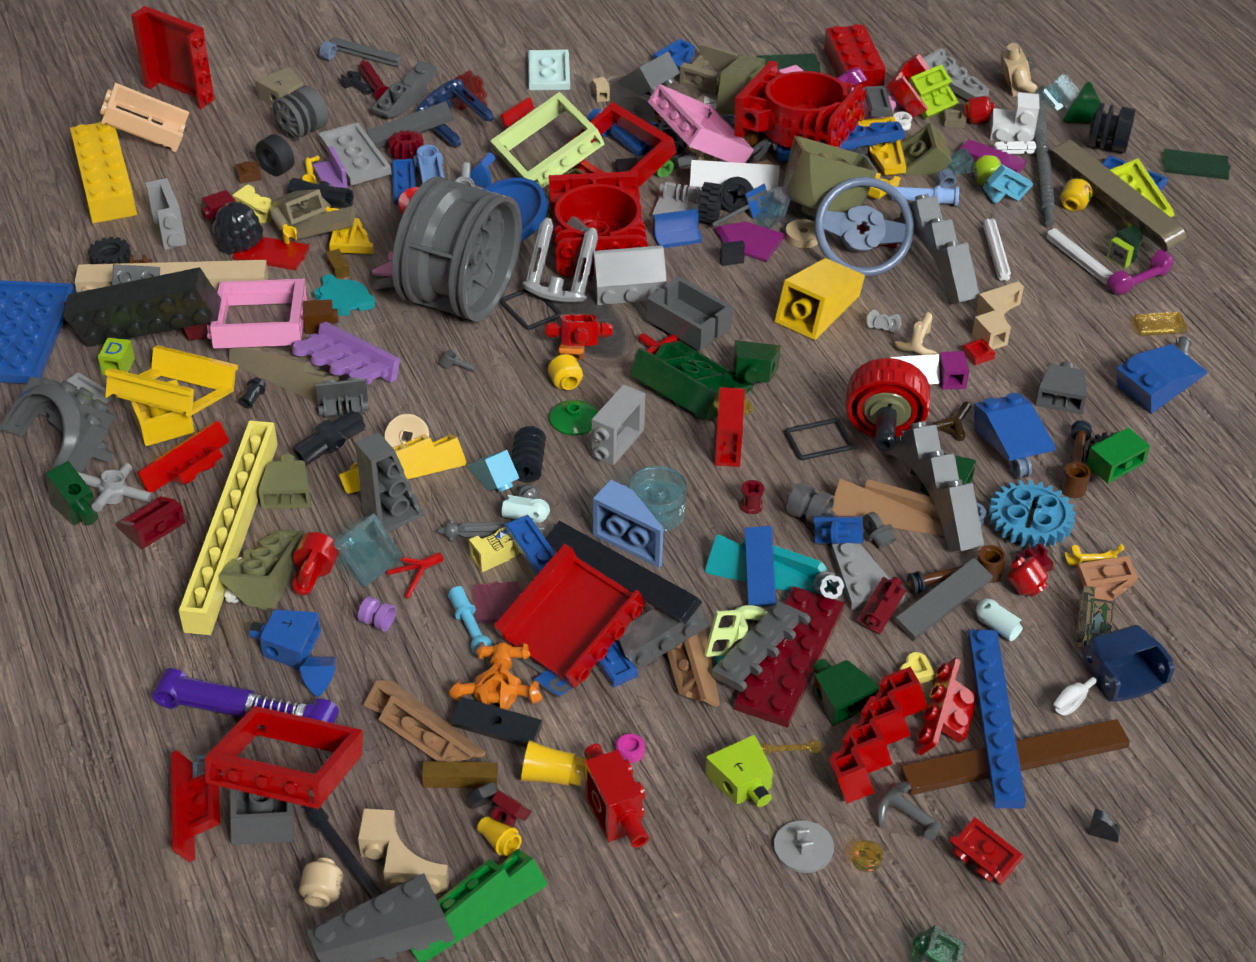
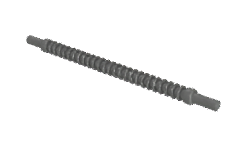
M1039 95V113L1034 138L1041 209L1045 215V224L1053 226L1055 201L1045 108L1042 106V99Z

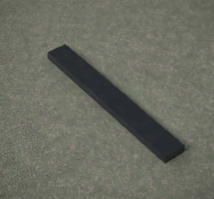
M560 520L545 537L554 550L559 551L564 544L568 545L574 550L577 558L630 592L640 591L645 602L683 624L688 622L702 603L697 596Z

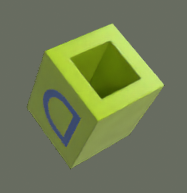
M107 338L98 355L102 375H105V370L109 368L129 372L135 360L131 340Z

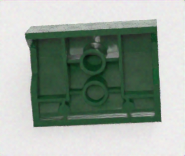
M681 341L664 343L655 355L643 348H639L630 375L637 378L640 384L652 387L658 395L672 399L678 407L692 411L694 416L701 420L718 417L720 387L745 389V394H747L754 386L753 383H749L746 380L736 379L734 372Z

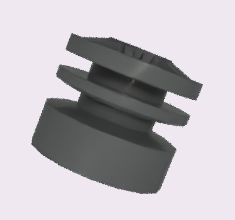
M304 85L290 94L276 99L272 103V114L276 125L283 135L292 141H296L310 132L322 128L328 122L326 105L320 94L311 86Z

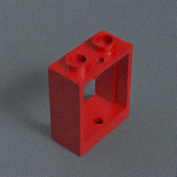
M720 387L715 466L740 467L745 389Z

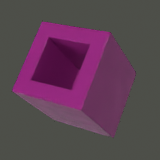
M964 351L940 352L939 366L942 390L966 389L970 370Z

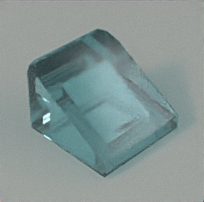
M966 148L951 155L953 162L949 164L947 169L952 170L954 175L972 172L973 158Z

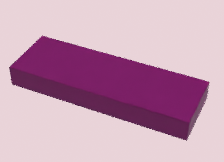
M970 139L959 149L958 154L975 162L985 155L995 156L1000 160L1001 164L1017 173L1022 171L1027 161L1026 159Z

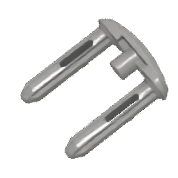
M544 218L539 226L527 279L522 282L523 287L532 294L552 302L581 303L587 299L584 293L598 240L597 230L589 228L584 235L571 291H562L564 279L553 276L550 277L548 287L540 285V280L553 230L552 220ZM542 249L541 255H540V259H539V263H538V267H537V271L534 272V271H535V267H536V263H537V259H538V255H539V251ZM587 259L582 281L579 282L584 260Z

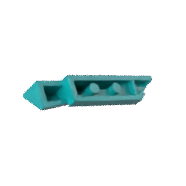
M717 534L705 573L747 582L745 538L742 545ZM774 545L776 589L791 592L793 586L820 594L814 588V578L819 572L826 571L827 567L819 560ZM827 580V581H826V582H827V585H828V586L826 587L827 590H829V589L831 588V587H830V583L832 582L831 580Z

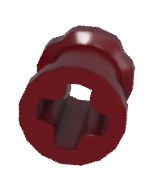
M748 480L742 484L741 492L743 498L740 505L744 513L758 514L762 511L763 501L761 497L764 494L765 488L761 482Z

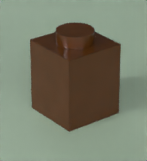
M332 299L304 301L303 318L306 334H319L321 323L328 322L332 325L339 323L338 309H333Z

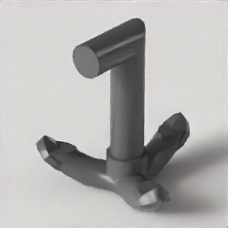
M908 781L892 784L883 794L877 805L876 816L879 828H884L887 808L891 804L926 827L925 837L928 840H934L940 832L942 824L902 796V794L908 793V790L911 789Z

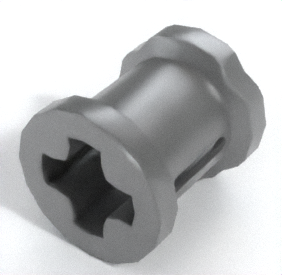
M822 571L814 578L815 590L824 597L835 599L842 594L844 583L840 577L835 576L832 572ZM827 580L832 581L830 583L831 588L829 590L826 589V587L828 586L826 582Z

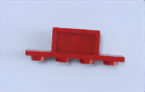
M212 422L137 471L145 491L153 493L170 481L182 484L190 483L196 479V475L200 472L213 468L216 462L223 458L220 448L229 442L221 422Z
M956 657L948 663H942L936 670V682L929 694L931 698L930 703L923 715V719H925L924 724L917 736L918 745L916 753L920 756L938 744L941 731L958 743L967 737L977 695L955 680L960 665V660Z
M178 750L171 752L170 765L172 813L170 814L172 823L170 844L177 855L191 862L195 860V835L220 824L219 786L205 783V773L194 778L193 763Z

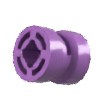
M368 596L359 608L358 620L367 625L374 624L375 628L381 631H387L394 621L396 607L389 603L381 604L378 599Z

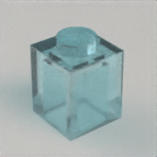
M1065 73L1061 74L1042 91L1057 111L1064 106L1066 108L1070 107L1076 99L1075 96L1080 92Z

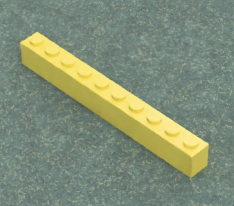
M248 422L179 609L184 633L212 634L227 588L219 580V574L229 561L239 557L259 500L261 480L267 463L273 460L278 445L274 423Z

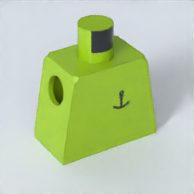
M755 735L706 757L705 775L733 803L740 804L752 799L757 807H763L771 801L772 795L768 790L772 787L773 770Z

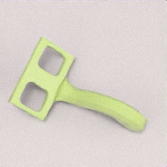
M752 605L740 606L730 611H716L704 655L706 657L727 655L732 650L733 644L747 634L748 625L745 619L760 621L767 614V611ZM733 615L730 627L718 628L722 616ZM728 639L726 648L723 651L712 652L713 644L716 640Z

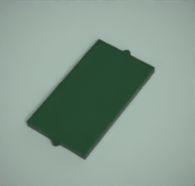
M816 53L757 55L758 58L765 59V65L769 61L778 62L777 72L781 69L797 65L804 71L821 73L820 62L817 60Z
M1164 149L1162 163H1164L1165 173L1229 179L1231 166L1228 162V156Z

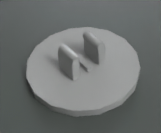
M796 820L785 824L778 830L774 839V853L779 862L788 869L799 873H813L822 870L830 863L834 854V841L829 832L821 825L811 821Z

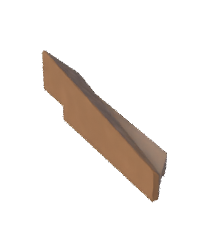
M843 479L839 480L832 510L835 512L834 516H862L863 518L867 513L873 511L879 515L884 526L891 524L896 529L945 537L938 512L930 496L870 479L867 480L865 488Z
M703 629L697 635L690 637L674 649L667 651V655L679 694L686 698L717 707L720 705L716 680L712 676L711 670L713 665L711 657L704 655L708 640L706 629Z
M376 680L363 704L365 707L381 714L378 719L438 762H463L483 757L486 754L483 749L394 681Z

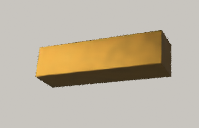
M424 761L422 771L423 788H480L491 782H495L497 787L498 762Z

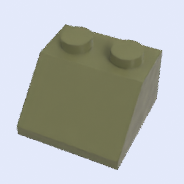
M930 122L901 144L906 163L905 175H936L953 162L946 137Z

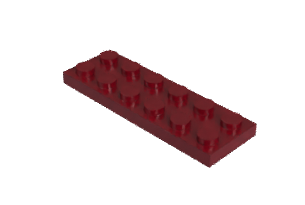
M793 586L785 604L806 613L811 618V621L807 625L798 623L793 629L796 637L792 641L784 638L776 646L779 650V655L776 658L767 655L759 664L763 671L758 676L752 673L748 675L745 681L747 688L739 693L734 706L736 711L786 728L791 723L814 674L813 666L821 659L842 615L845 602L824 597L823 595Z

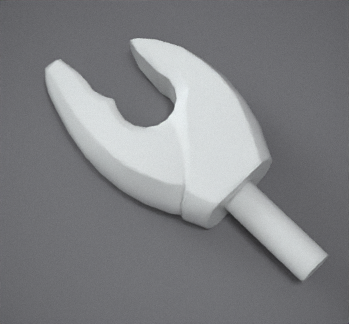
M1091 677L1084 684L1076 682L1073 685L1067 686L1054 702L1056 712L1060 715H1069L1074 712L1085 700L1088 689L1096 684V679Z

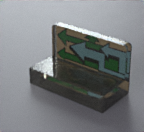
M1084 585L1080 597L1076 638L1077 647L1084 648V646L1090 644L1092 638L1112 632L1114 602L1095 598V587Z

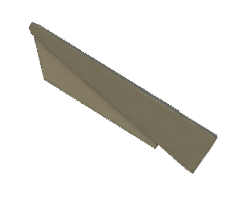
M269 346L229 348L230 363L236 364L248 372L315 403H318L315 384H320L326 380L337 382L339 379V375L317 370L319 366L312 364L311 357L297 356L292 352Z

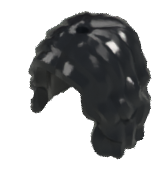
M229 202L224 207L218 209L215 217L217 225L215 232L218 237L219 251L229 255L234 252L240 253L244 250H250L251 247L256 246L263 239V228L259 223L258 216L251 207L242 202Z

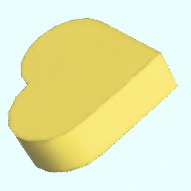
M919 652L910 653L906 658V663L901 666L900 670L911 666L920 683L934 681L935 673L927 657Z

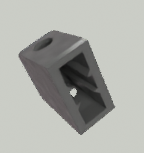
M1064 361L1060 365H1049L1039 387L1036 406L1082 415L1087 397L1085 372L1082 369L1074 368L1073 363L1069 361Z

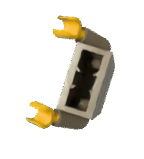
M320 189L294 191L271 201L272 208L270 212L277 227L283 230V241L289 244V237L297 241V230L289 225L320 213L338 209L330 208L331 205L321 196Z

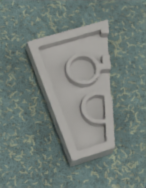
M860 543L832 544L831 552L839 576L844 583V591L850 609H863L882 577L890 578ZM903 596L899 604H904L905 596Z

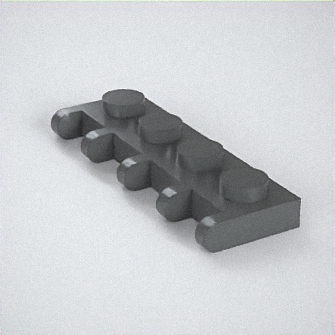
M779 601L711 670L713 678L743 692L747 688L743 680L750 673L758 676L763 671L759 664L767 655L776 658L779 655V650L776 646L784 638L792 641L796 637V633L793 631L794 627L798 623L807 625L811 618L806 613Z

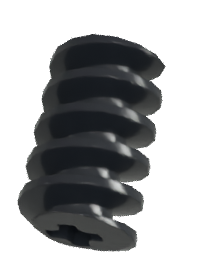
M535 426L522 427L514 435L511 460L519 476L517 480L525 483L535 482L541 477L546 435L540 428Z

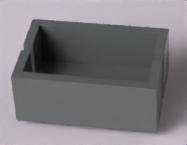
M679 276L667 283L664 289L660 288L647 298L646 320L666 332L676 335L678 339L699 351L714 341V337L719 338L731 329L732 306Z

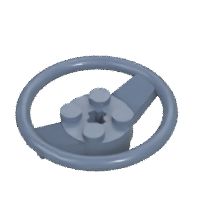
M857 177L839 183L822 199L816 213L815 234L818 245L827 259L862 273L865 276H875L894 268L905 257L913 240L914 220L908 202L895 187L876 178ZM858 186H870L886 192L897 202L903 213L905 224L885 220L881 212L869 206L853 207L847 213L827 211L831 202L845 190ZM860 225H864L867 229L863 235L859 233L860 230H857V227ZM824 231L841 238L846 248L855 253H866L878 245L901 244L893 257L880 265L857 267L842 261L834 254L826 241Z

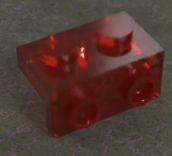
M468 70L455 78L462 80L464 87L483 104L488 106L486 100L488 94L482 87L484 82L478 74L475 76L471 70ZM455 97L456 105L461 111L468 107L458 97Z

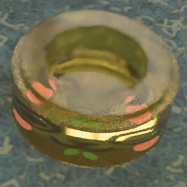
M864 840L854 846L852 862L857 869L864 872H873L881 866L883 850L877 843Z

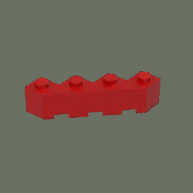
M911 666L883 677L879 683L880 690L876 696L870 697L862 709L861 719L857 724H852L842 739L844 745L839 752H834L829 759L836 782L846 804L874 793L868 774L893 764L887 745L911 736L905 717L928 708L921 684Z

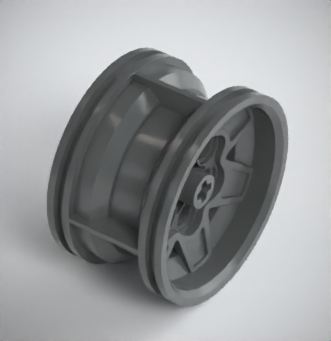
M432 177L425 181L409 201L395 239L392 257V276L398 295L405 300L456 314L472 321L479 322L486 319L505 295L516 267L522 235V219L517 202L509 196L458 183L443 177Z

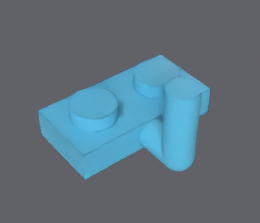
M1001 164L989 177L988 183L983 185V190L993 203H998L1006 194L1019 201L1033 186V183L1028 178Z

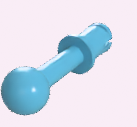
M457 586L449 591L448 597L456 611L455 617L458 620L464 621L472 638L471 651L477 655L476 650L481 642H484L485 646H493V643L489 637L482 635L473 616L476 608L469 602L463 587Z

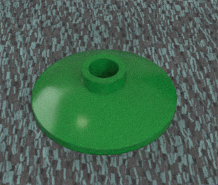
M567 400L552 408L549 420L551 426L562 434L571 436L583 435L592 431V419L598 411L588 402Z

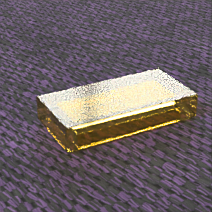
M1181 312L1136 314L1133 320L1140 336L1183 334L1187 330V325Z

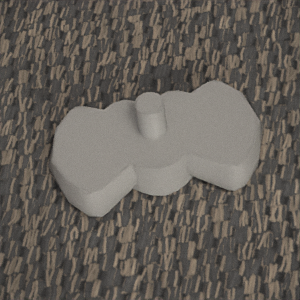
M872 309L866 316V324L870 329L883 328L884 330L896 333L902 325L901 317L897 313L891 316L886 314L880 315L876 309Z

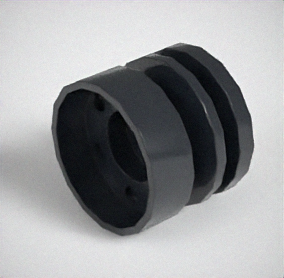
M1100 102L1091 122L1089 132L1090 146L1095 147L1097 138H1101V149H1104L1107 140H1111L1112 151L1126 153L1136 109L1122 106L1119 114L1114 115L1113 104H1110L1108 113H1104L1105 103Z

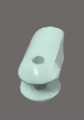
M507 495V500L503 501V518L516 520L529 515L530 518H533V522L541 523L546 520L550 512L548 503L542 499Z
M983 599L977 604L976 612L978 619L992 630H997V633L1007 640L1013 641L1021 633L1023 627L1019 622L1022 620L1001 607L995 600Z

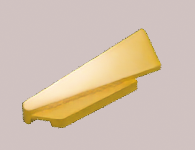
M423 434L392 447L400 460L407 479L466 465V459L458 437L453 434H449L432 442L429 436ZM355 462L350 466V470L339 474L347 494L361 491L358 464Z

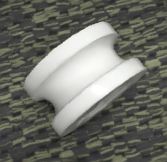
M897 112L893 115L895 121L899 122L905 131L910 129L912 116L909 113Z

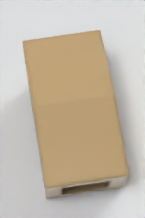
M605 77L592 79V91L596 95L597 102L610 101L609 83Z

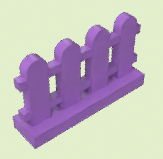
M328 322L320 324L318 335L312 334L309 339L303 341L296 340L293 344L292 353L294 355H310L311 363L317 366L330 365L329 371L331 374H348L349 378L366 379L367 385L371 384L372 380L378 377L390 383L397 380L400 358Z

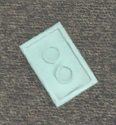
M569 50L528 51L529 90H570Z

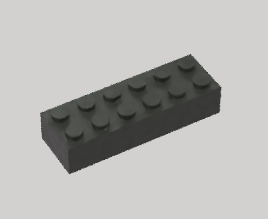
M197 267L68 294L63 317L83 343L89 347L104 344L107 338L129 339L218 321L221 298L202 269Z

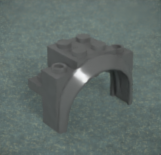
M31 376L21 394L0 423V430L17 434L23 438L39 413L44 416L46 414L50 415L48 421L63 432L62 446L52 469L69 461L77 472L83 473L92 457L110 463L115 455L107 448L108 443L103 439L116 416L108 411L109 406L99 399H93L94 394L83 387L78 390L75 385L66 380L60 383L43 377L41 380Z

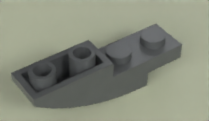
M419 61L400 83L393 82L371 108L372 112L390 118L409 110L428 92L426 86L438 73L436 66Z

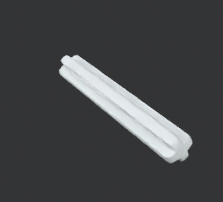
M993 218L990 220L985 219L983 227L997 277L1000 281H1008L1011 272L996 221Z
M1056 228L1047 232V239L1106 285L1108 278L1113 274L1111 271Z

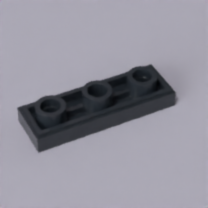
M464 697L460 698L450 721L453 727L526 748L529 740L536 743L543 725L541 719Z

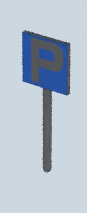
M765 184L745 193L747 205L713 222L712 226L715 227L749 209L752 219L772 209Z
M517 658L540 673L534 681L538 682L541 687L556 697L561 698L573 689L557 676L539 667L529 659Z

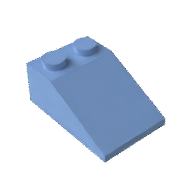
M610 480L593 498V536L660 568L663 553L662 525L632 489Z

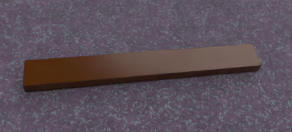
M1118 719L1016 741L1021 771L1128 748L1130 743ZM985 748L903 765L900 771L904 781H908L911 786L909 790L910 795L989 778Z

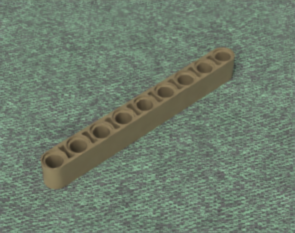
M1067 139L1050 150V156L1058 167L1073 179L1087 181L1093 190V195L1159 248L1168 251L1186 239V233L1179 223L1072 140Z

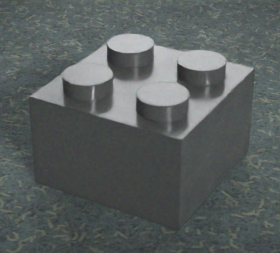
M230 789L231 845L293 842V803Z

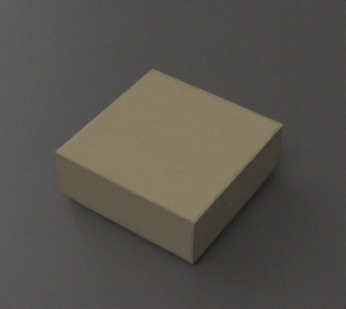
M944 109V127L965 128L966 117L964 110Z

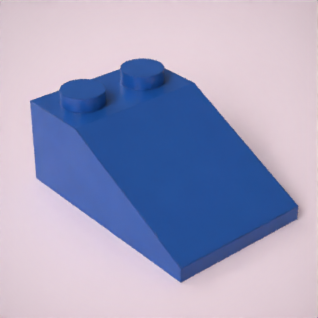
M1170 344L1136 354L1117 367V386L1152 414L1205 376L1207 371L1176 346Z
M1010 393L1005 397L987 398L983 402L974 403V430L1008 461L1055 451V444L1032 403L1020 393Z

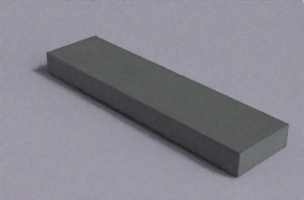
M445 101L369 129L367 133L374 145L379 148L387 145L389 138L395 132L399 133L400 130L407 131L409 129L410 132L417 131V133L452 121L454 118Z
M973 558L897 616L895 623L914 641L991 582L993 576Z

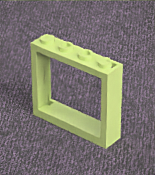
M558 92L490 140L498 156L519 178H527L533 181L537 179L538 182L536 183L542 188L549 184L548 175L564 174L604 145L598 129L561 92ZM566 111L585 131L534 168L527 171L509 151Z

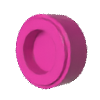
M624 734L616 741V750H619L624 760L628 759L630 763H635L643 758L645 743L636 734Z

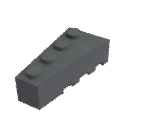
M377 432L356 441L355 448L364 519L379 537L424 516L425 514L418 504L419 501L411 489V484L404 474L405 471L395 450L385 438Z
M425 873L307 931L320 962H370V960L377 958L389 960L398 957L397 953L412 948L420 951L429 948V943L440 940L448 943L456 940Z

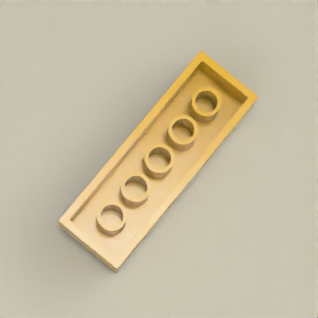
M102 121L88 125L81 124L70 128L92 223L137 215L134 196L116 128L108 125L106 122L101 124Z

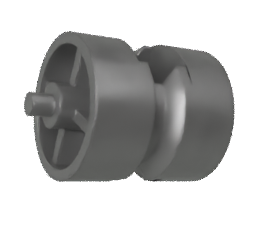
M799 482L791 493H787L786 497L789 499L786 510L791 515L799 518L805 515L806 520L814 524L815 516L835 515V512L832 511L835 496L820 491L817 494L814 487L803 482Z

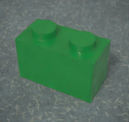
M1128 427L1120 432H1115L1102 442L1093 444L1089 449L1086 465L1108 484L1145 464L1150 445Z

